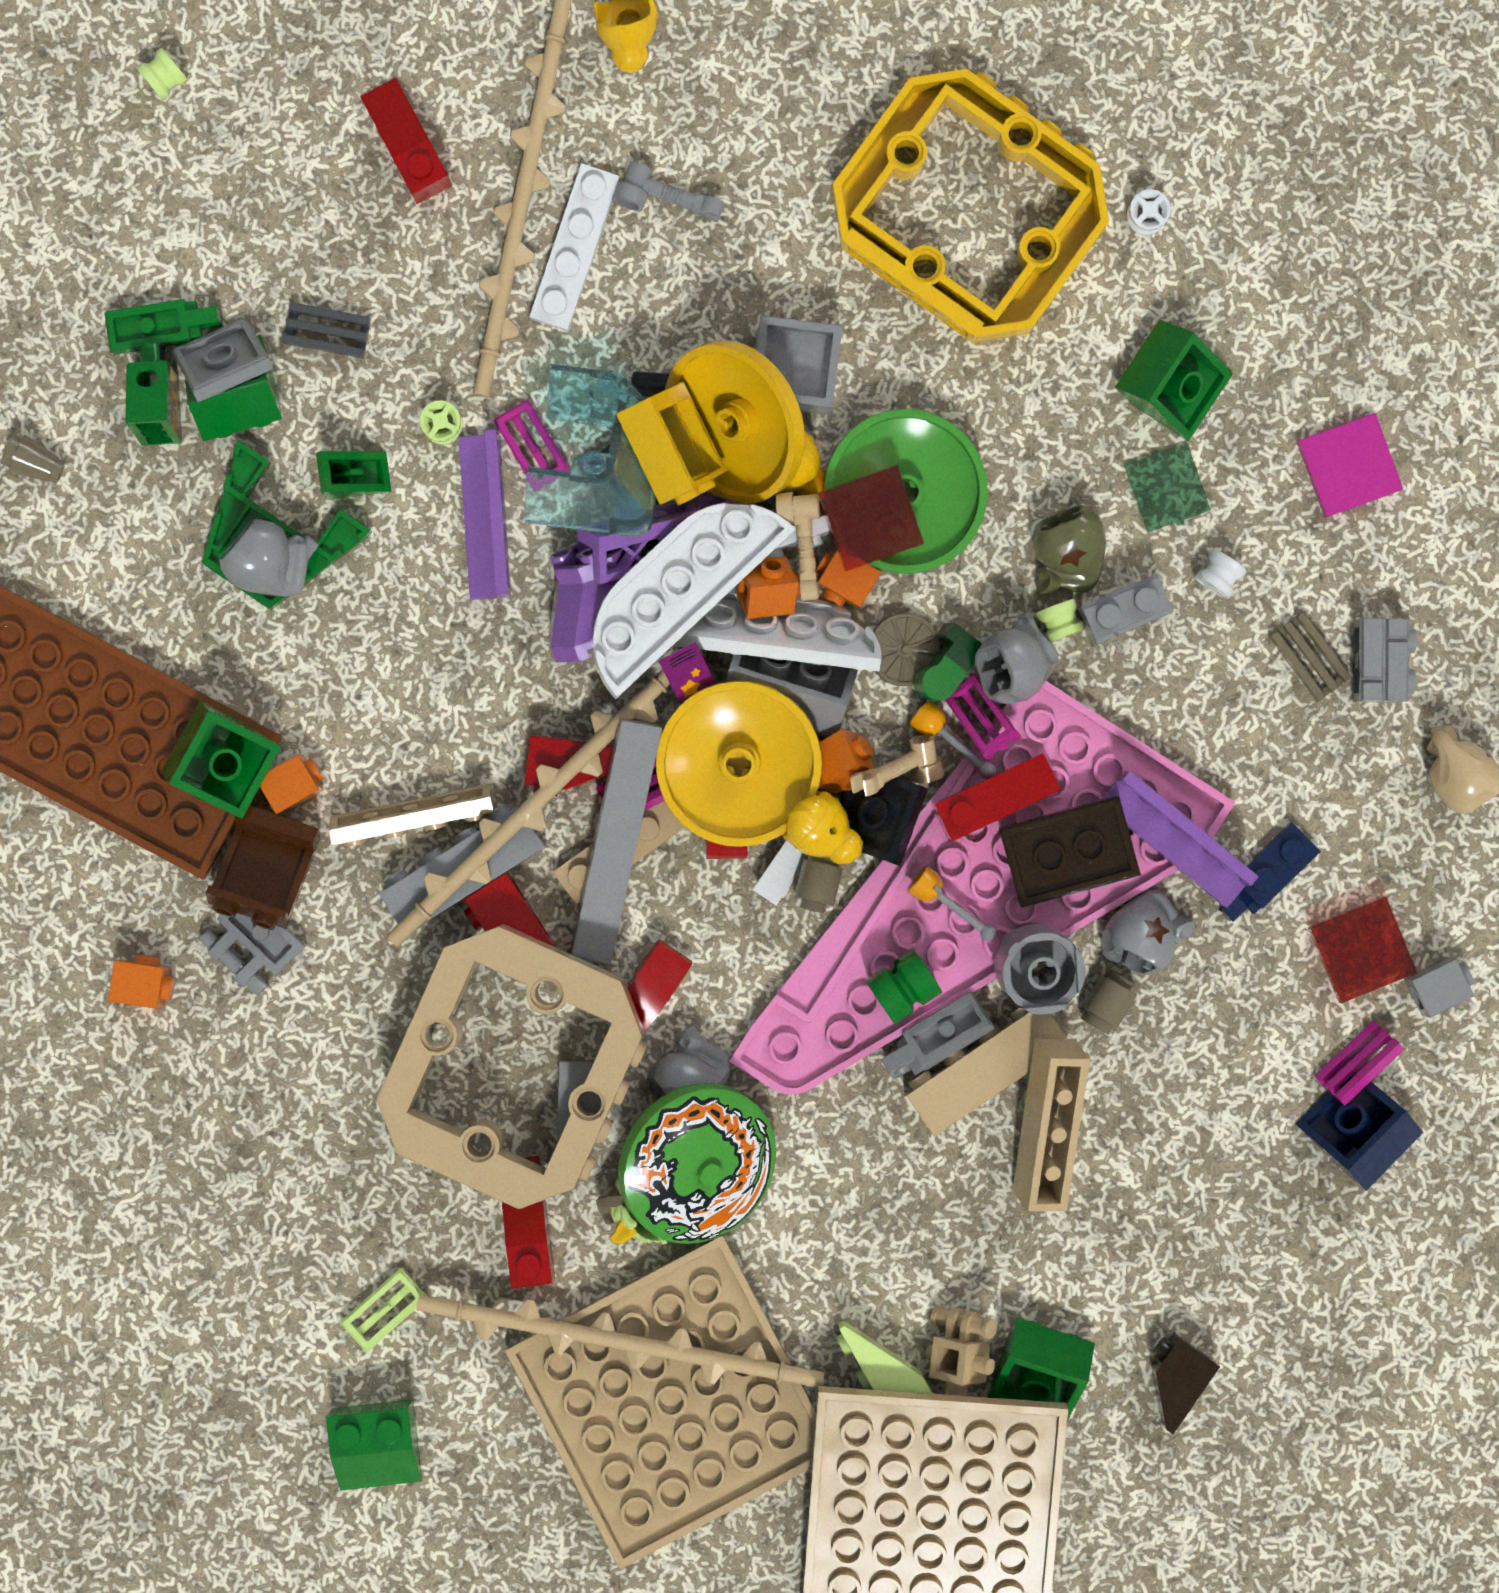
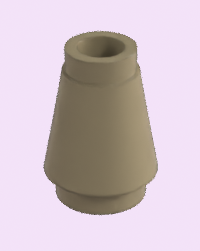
M13 434L1 459V464L9 467V472L47 482L50 481L54 484L58 483L66 465L65 461L59 459V457L27 435H24L22 438Z

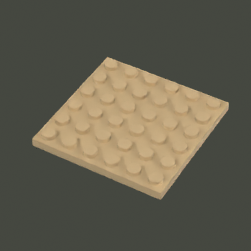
M724 1235L695 1247L558 1320L590 1327L603 1312L609 1313L616 1332L666 1342L679 1327L686 1328L693 1347L743 1356L753 1342H760L767 1361L775 1363L784 1361L785 1365L793 1366ZM536 1333L505 1349L506 1355L619 1569L630 1565L812 1468L816 1409L803 1385L785 1381L777 1383V1380L728 1370L712 1385L706 1383L701 1366L697 1364L650 1356L639 1370L631 1368L626 1351L573 1341L562 1355L554 1354L549 1336Z
M818 1386L803 1593H1052L1068 1417L1067 1403Z

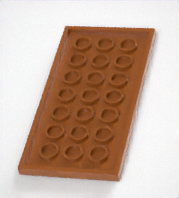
M0 585V772L194 876L206 880L236 824L235 815L169 784L161 773L166 761L200 700L239 719L278 744L282 735Z

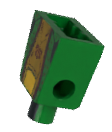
M156 343L141 345L140 362H130L126 366L125 423L142 446L182 443L179 378L170 363L165 361V346Z

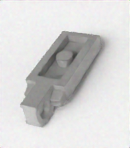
M969 992L903 1032V1038L896 1042L899 1049L881 1060L894 1080L910 1071H913L916 1075L923 1070L930 1069L995 1028L974 993Z

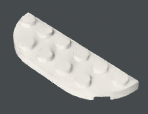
M725 503L716 504L687 517L613 586L602 602L595 619L592 638L593 655L598 673L615 700L777 548L795 528L781 516L760 506L752 504L750 506Z
M733 588L673 645L685 647L696 642L699 650L765 657L774 660L806 662L815 665L846 667L856 670L879 672L881 665V649L875 634L869 626L864 630L851 619V612L819 599L802 601L801 596H797L794 614L747 619L737 598L736 588Z

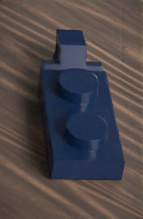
M1290 822L1246 865L1259 876L1252 886H1245L1228 908L1222 906L1219 911L1232 922L1246 909L1255 914L1260 908L1263 909L1321 851Z

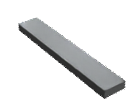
M620 718L569 952V954L583 960L611 964L662 731V727L658 724Z

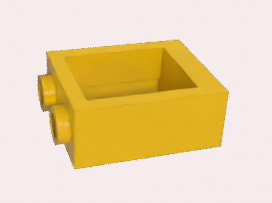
M684 382L657 393L616 414L660 505L672 499H675L677 505H681L717 486L714 478L727 472Z

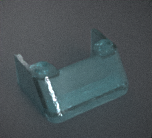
M550 364L547 419L612 427L613 432L608 454L596 451L582 453L572 461L570 472L527 467L525 523L627 536L642 535L651 529L657 498L616 416L617 413L645 400V398L622 374L613 370H597Z

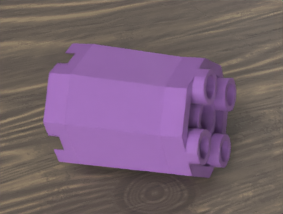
M577 537L574 539L576 545L550 555L557 578L548 639L556 662H581L591 658L588 650L593 649V628L597 613L605 597L619 581L615 580L603 584L594 581L593 549L578 541ZM621 548L606 551L607 569L616 567L626 552Z

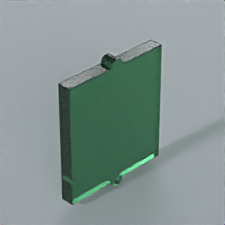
M1188 443L1161 453L1158 450H1154L1151 456L1124 465L1147 533L1174 523L1180 526L1185 519L1211 511Z

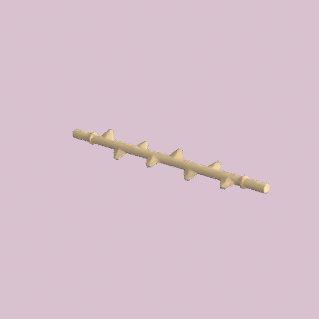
M555 0L548 35L544 37L546 42L544 53L526 58L525 67L539 79L529 126L514 129L510 133V138L523 150V156L513 201L497 206L494 210V215L507 226L499 271L497 275L481 279L479 282V287L492 299L483 347L479 349L481 357L473 394L477 396L489 397L496 360L500 358V353H498L500 341L516 337L519 334V328L506 317L515 269L534 262L535 254L521 243L531 193L549 188L550 180L537 168L546 121L549 118L565 114L566 105L555 97L552 92L561 49L566 42L564 34L571 0Z
M663 669L655 677L652 675L650 677L651 681L614 716L595 711L591 715L595 735L559 769L540 764L536 768L540 788L502 824L483 819L479 823L483 843L447 877L431 872L424 876L428 896L420 903L416 902L414 904L415 908L386 935L396 947H399L424 921L430 920L432 918L431 915L467 880L483 884L489 883L491 876L487 861L523 826L542 832L546 828L542 808L579 772L597 777L603 773L599 753L616 737L620 718L637 719L652 724L658 720L654 700L662 692L666 693V688L670 685Z
M422 1294L419 1295L417 1302V1311L453 1317L459 1322L461 1319L474 1321L480 1340L487 1341L500 1326L549 1336L554 1354L562 1355L573 1341L624 1350L626 1351L631 1368L639 1370L650 1356L692 1363L701 1366L706 1383L712 1385L715 1384L726 1370L777 1380V1383L785 1381L816 1388L822 1386L825 1372L785 1365L784 1361L780 1363L767 1361L760 1342H753L743 1356L693 1347L686 1328L679 1327L667 1342L619 1333L615 1331L610 1314L604 1312L588 1327L541 1318L535 1299L527 1298L516 1312L465 1303L463 1299L459 1302Z

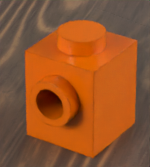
M841 547L837 549L834 555L827 552L816 569L817 574L821 576L818 586L824 589L821 593L823 598L839 607H842L844 602L858 610L881 574V571Z
M786 556L765 558L737 584L736 595L746 618L756 619L794 614L796 597L801 595L800 576L798 572H793Z
M841 729L819 742L822 754V773L818 789L835 794L842 790H852L850 782L852 775L869 769H876L871 759L873 756L872 747L868 740L860 734Z
M136 954L135 961L115 960L108 1002L154 1009L164 1007L165 1000L171 1001L175 987V977L169 976L170 966L159 965L160 957Z

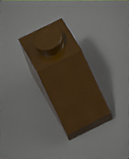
M1175 1332L1170 1339L1163 1337L1151 1354V1357L1154 1359L1151 1369L1162 1425L1171 1434L1176 1432L1220 1368L1215 1360Z

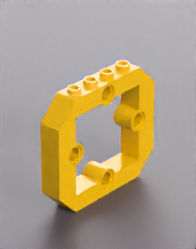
M968 69L909 78L833 182L832 197L841 249L971 343L1029 334L1109 223L1101 168L1100 164L1094 160L1096 158L1095 154L1080 143L1072 145L1061 137L1063 133L1054 123L1046 119L1040 122L1029 114V107L1019 98L1013 95L1007 98L995 89L996 83L984 73L977 71L974 74ZM944 105H947L997 141L1000 152L1005 158L1013 162H1026L1075 198L1053 230L1045 227H1035L1023 235L1016 252L1018 264L1023 271L995 310L944 274L946 262L943 254L937 248L930 245H921L910 250L864 217L892 177L900 180H909L921 173L927 157V146L921 137ZM1014 130H1022L1027 133L1030 142L1024 146H1017L1010 140L1009 133ZM901 148H909L916 154L917 159L911 164H902L896 159L895 152ZM1032 243H1041L1047 248L1048 257L1043 260H1036L1029 255L1027 247ZM919 261L930 262L934 266L935 274L929 278H921L915 274L913 265Z

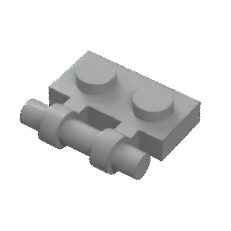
M236 913L235 917L221 914L217 920L228 931L220 938L209 928L200 936L199 940L209 949L207 954L216 962L222 961L236 975L234 980L241 987L247 986L257 996L269 985L258 975L259 971L265 966L275 976L279 975L306 947L288 928L284 929L275 926L274 930H268L253 924L250 917ZM238 940L254 955L248 963L232 949Z

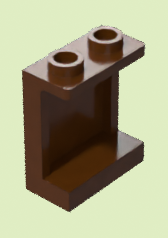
M249 805L242 819L235 816L236 827L213 885H208L205 893L208 904L212 905L214 911L222 915L235 917L236 913L252 918L251 922L261 928L274 930L275 926L286 929L320 841L319 828Z

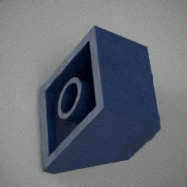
M1355 1072L1351 1077H1349L1339 1087V1089H1341L1347 1082H1349L1357 1073ZM1372 1082L1367 1084L1345 1106L1327 1091L1296 1123L1335 1164L1365 1191L1423 1133L1407 1111Z

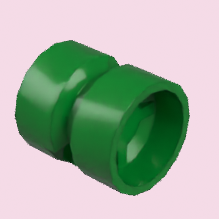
M913 948L894 960L893 970L890 971L883 968L865 980L894 1025L914 1012V1003L918 1002L925 1005L943 993Z

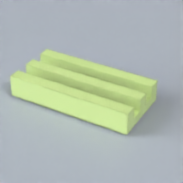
M401 1267L339 1323L367 1353L417 1309L420 1294H427L419 1288L414 1279H411L406 1270ZM399 1280L405 1285L358 1328L352 1323ZM411 1292L415 1299L367 1340L363 1334Z

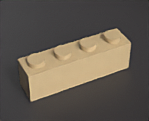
M1018 1006L1009 1013L1012 1017L1011 1021L1000 1028L996 1023H993L994 1030L977 1039L979 1042L965 1051L963 1048L944 1059L943 1063L945 1065L933 1074L929 1070L922 1071L908 1081L911 1089L906 1091L905 1094L934 1137L1029 1073L1035 1039H1067L1051 1014H1033Z
M1074 1039L1034 1040L1012 1189L1027 1211H1067L1090 1058Z

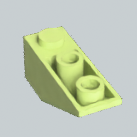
M843 1320L838 1323L841 1334L836 1336V1340L847 1359L853 1355L855 1356L861 1367V1370L857 1371L856 1375L864 1389L934 1394L920 1369Z

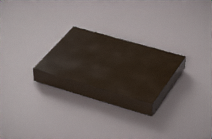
M1119 795L999 827L1021 908L1141 876Z

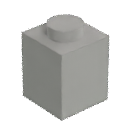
M1446 958L1404 979L1421 1015L1431 1018L1474 997L1470 988L1474 984L1473 977L1468 967L1463 962L1458 963L1457 959Z

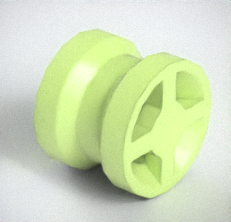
M162 47L155 52V58L152 61L141 63L136 67L162 100L169 96L170 89L175 85H183L188 81Z
M443 400L434 401L422 410L420 426L426 437L433 443L447 445L456 441L461 435L463 419L457 408L451 403Z
M1075 599L1064 601L1036 613L1038 620L1045 624L1047 629L1045 637L1050 643L1086 629L1084 622L1076 616L1077 604Z

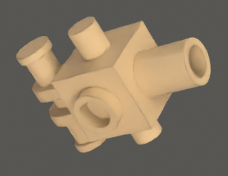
M936 1306L931 1314V1322L934 1326H946L945 1335L933 1336V1344L930 1343L926 1348L925 1356L928 1360H931L929 1377L945 1381L943 1395L968 1396L969 1385L985 1383L987 1375H991L994 1371L995 1362L989 1358L991 1341L980 1339V1335L985 1339H992L997 1331V1322L991 1318L983 1319L979 1313L974 1311L966 1312L958 1307L946 1310L943 1306Z

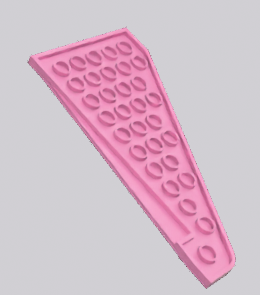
M1045 681L1039 692L1030 699L1018 703L1005 704L1002 708L1022 737L1016 741L1010 740L1007 743L1008 747L1003 751L1000 749L995 751V757L990 761L984 757L976 744L970 750L983 762L992 763L996 768L995 775L1044 753L1061 790L979 830L949 842L932 804L986 780V778L980 775L979 768L964 756L919 813L901 866L884 860L879 863L753 1022L732 1054L729 1062L776 1092L792 1095L809 1091L900 1037L906 1030L967 993H974L996 979L994 970L995 955L1002 937L1007 933L1027 924H1044L1059 930L1065 937H1068L1179 871L1128 828L1141 876L1021 908L999 827L1101 800L1125 771H1132L1212 838L1236 802ZM995 717L992 724L1001 734L1006 729L998 718ZM987 730L982 733L981 736L986 744L993 740ZM928 865L942 878V892L984 925H992L996 929V937L993 940H983L980 936V931L938 899L930 902L921 901L907 892L910 883L924 866ZM913 948L943 993L925 1005L918 1002L914 1003V1012L894 1025L865 980L883 968L890 971L893 970L894 960Z

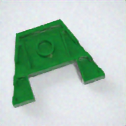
M238 441L234 448L232 465L225 479L219 510L215 514L202 559L203 565L228 582L230 581L222 572L219 559L251 520L262 519L275 523L284 530L287 539L294 535L305 538L248 498L271 465V462L241 441ZM340 509L317 542L319 546L308 561L304 585L368 538L372 531ZM239 588L270 610H273L290 597L262 595Z

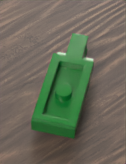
M185 299L104 312L110 353L113 355L140 351V346L148 343H156L163 346L188 343L202 337V330L223 327L221 310L217 309V306L198 309L196 301L187 302Z

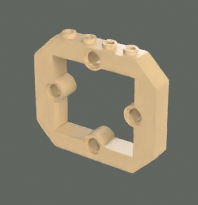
M502 924L443 948L376 1100L398 1155L512 1207L521 1209L574 1189L579 1178L587 1182L597 1160L590 1156L596 1141L604 1144L614 1122L607 1118L613 1103L621 1106L631 1084L624 1081L630 1065L638 1068L646 1051L647 1045L641 1043L645 1032L623 977ZM477 963L528 985L526 990L527 1002L538 1013L545 1015L553 1014L568 1003L611 1023L587 1079L579 1083L569 1097L568 1107L571 1114L547 1168L503 1149V1132L493 1121L478 1120L463 1131L413 1108L435 1057L450 1052L461 1041L463 1034L462 1024L454 1014ZM550 981L557 985L560 994L556 1002L548 1003L541 999L538 993L541 982ZM433 1023H442L448 1028L450 1036L447 1043L439 1044L432 1040L430 1027ZM588 1091L595 1092L601 1099V1109L594 1112L585 1110L580 1104L582 1093ZM483 1133L487 1135L491 1140V1150L486 1153L475 1150L471 1143L473 1134Z

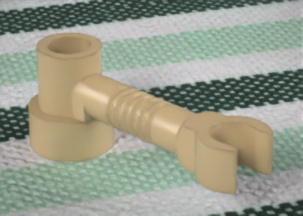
M793 492L777 493V515L781 516L791 525H796L797 544L799 545L798 556L800 557L801 600H817L819 598V586L813 549L812 519H820L818 494L794 496Z
M932 735L915 736L909 740L910 753L877 769H869L852 775L850 777L852 793L864 789L865 797L873 795L884 786V783L908 771H911L912 781L915 783H930L943 778L942 759L937 756L934 737Z

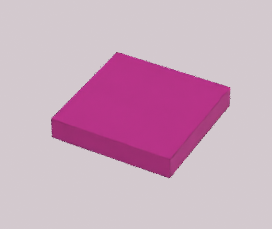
M1376 413L1297 441L1324 518L1403 490Z

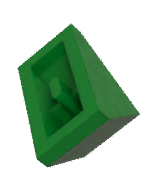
M320 451L316 453L321 494L328 500L391 492L386 451Z

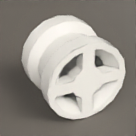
M1142 190L1135 195L1127 208L1126 217L1128 225L1140 235L1148 236L1157 233L1162 229L1170 216L1171 207L1169 200L1165 194L1158 190ZM1146 218H1149V219H1150V218H1153V219L1156 220V221L1154 222L1152 219H1151V220H1145V219H1146Z
M1212 550L1208 556V565L1205 569L1199 570L1194 578L1216 595L1228 600L1233 594L1232 586L1236 580L1243 579L1247 571L1231 557L1220 551Z

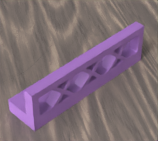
M496 429L484 430V435L458 437L470 600L511 597L501 441Z
M707 492L681 505H677L676 501H670L661 505L658 504L578 524L577 539L593 549L594 581L603 584L621 579L642 559L638 554L649 540L656 539L661 542L664 539L663 537L667 536L690 515L716 504H739V502L720 496L716 497ZM618 548L624 550L626 553L617 566L607 569L606 551Z
M1132 771L1123 772L1102 798L1105 799L1119 795L1128 828L1224 908L1229 907L1245 886H1252L1259 876Z

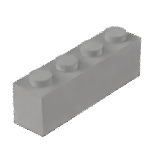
M509 803L488 815V818L491 821L502 824L520 806L518 805L512 809ZM474 825L467 828L453 838L456 845L443 853L440 847L420 858L419 862L422 867L408 875L406 870L403 869L384 881L387 889L379 893L398 924L415 908L414 904L416 902L420 903L428 896L424 876L431 872L447 877L483 843L481 830L477 831ZM523 826L487 861L491 876L489 883L547 848L536 830ZM467 880L431 915L432 918L430 920L424 921L417 929L489 883L483 884Z

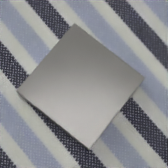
M247 318L238 320L172 350L175 360L197 402L273 369L267 353Z

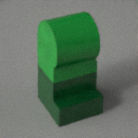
M955 622L943 624L936 634V637L943 642V645L930 664L921 667L913 678L915 692L925 700L942 701L949 698L975 664V655L982 643Z

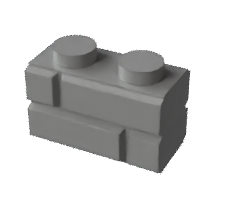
M1157 574L1077 609L1080 620L1084 622L1085 631L1092 647L1173 612Z
M1360 618L1353 621V702L1403 703L1409 701V694L1415 693L1416 672L1414 669H1409V653L1415 652L1417 637L1416 630L1409 629V619Z

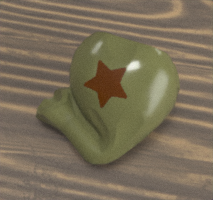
M1083 505L1073 506L1041 520L1036 525L1033 534V549L1037 560L1043 564L1038 569V579L1035 581L1040 595L1056 590L1088 592L1097 584L1105 557L1106 536L1100 518L1091 509Z

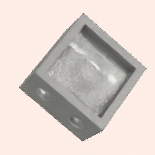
M760 316L756 350L768 358L783 374L795 394L800 411L831 415L842 326Z

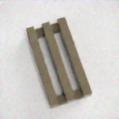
M1304 612L1269 636L1316 702L1321 701L1326 695L1352 678ZM1299 624L1338 675L1334 680L1295 628ZM1287 633L1326 685L1322 689L1318 687L1282 638Z

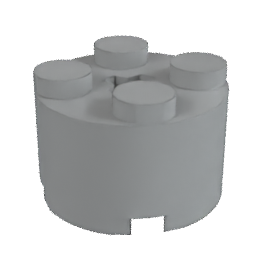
M1027 924L1007 933L1000 941L994 960L996 979L1009 998L1026 1011L1040 1015L1059 1012L1069 1005V1002L1083 987L1085 964L1082 955L1075 945L1059 930L1044 924ZM1039 962H1043L1046 967L1040 968V975L1036 976L1032 970L1037 968Z

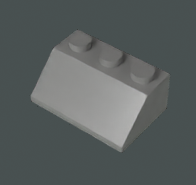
M733 655L725 682L737 680L752 681L781 691L797 703L805 712L817 736L827 738L841 728L858 670L830 665H815L806 662L774 660L749 655Z

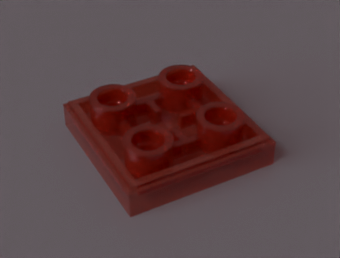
M897 465L818 493L845 572L924 544Z
M1383 896L1308 927L1336 998L1341 1004L1417 973L1387 897Z

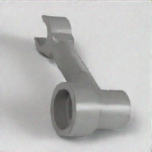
M638 162L629 163L623 182L617 183L612 197V201L615 204L641 212L647 197L651 196L689 209L694 214L714 222L719 221L724 202L712 196L696 195L650 179L652 170Z

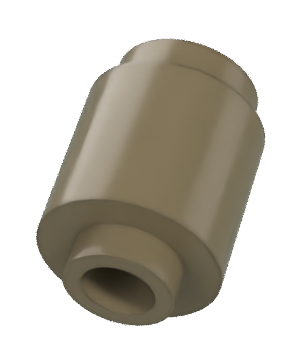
M808 856L807 860H803L794 898L802 900L800 908L824 913L825 906L834 907L843 871L842 868H839V864L832 862L830 858Z
M1112 971L1109 977L1101 974L1082 1006L1085 1011L1081 1019L1109 1035L1113 1027H1119L1137 996L1136 993L1131 991L1134 983Z

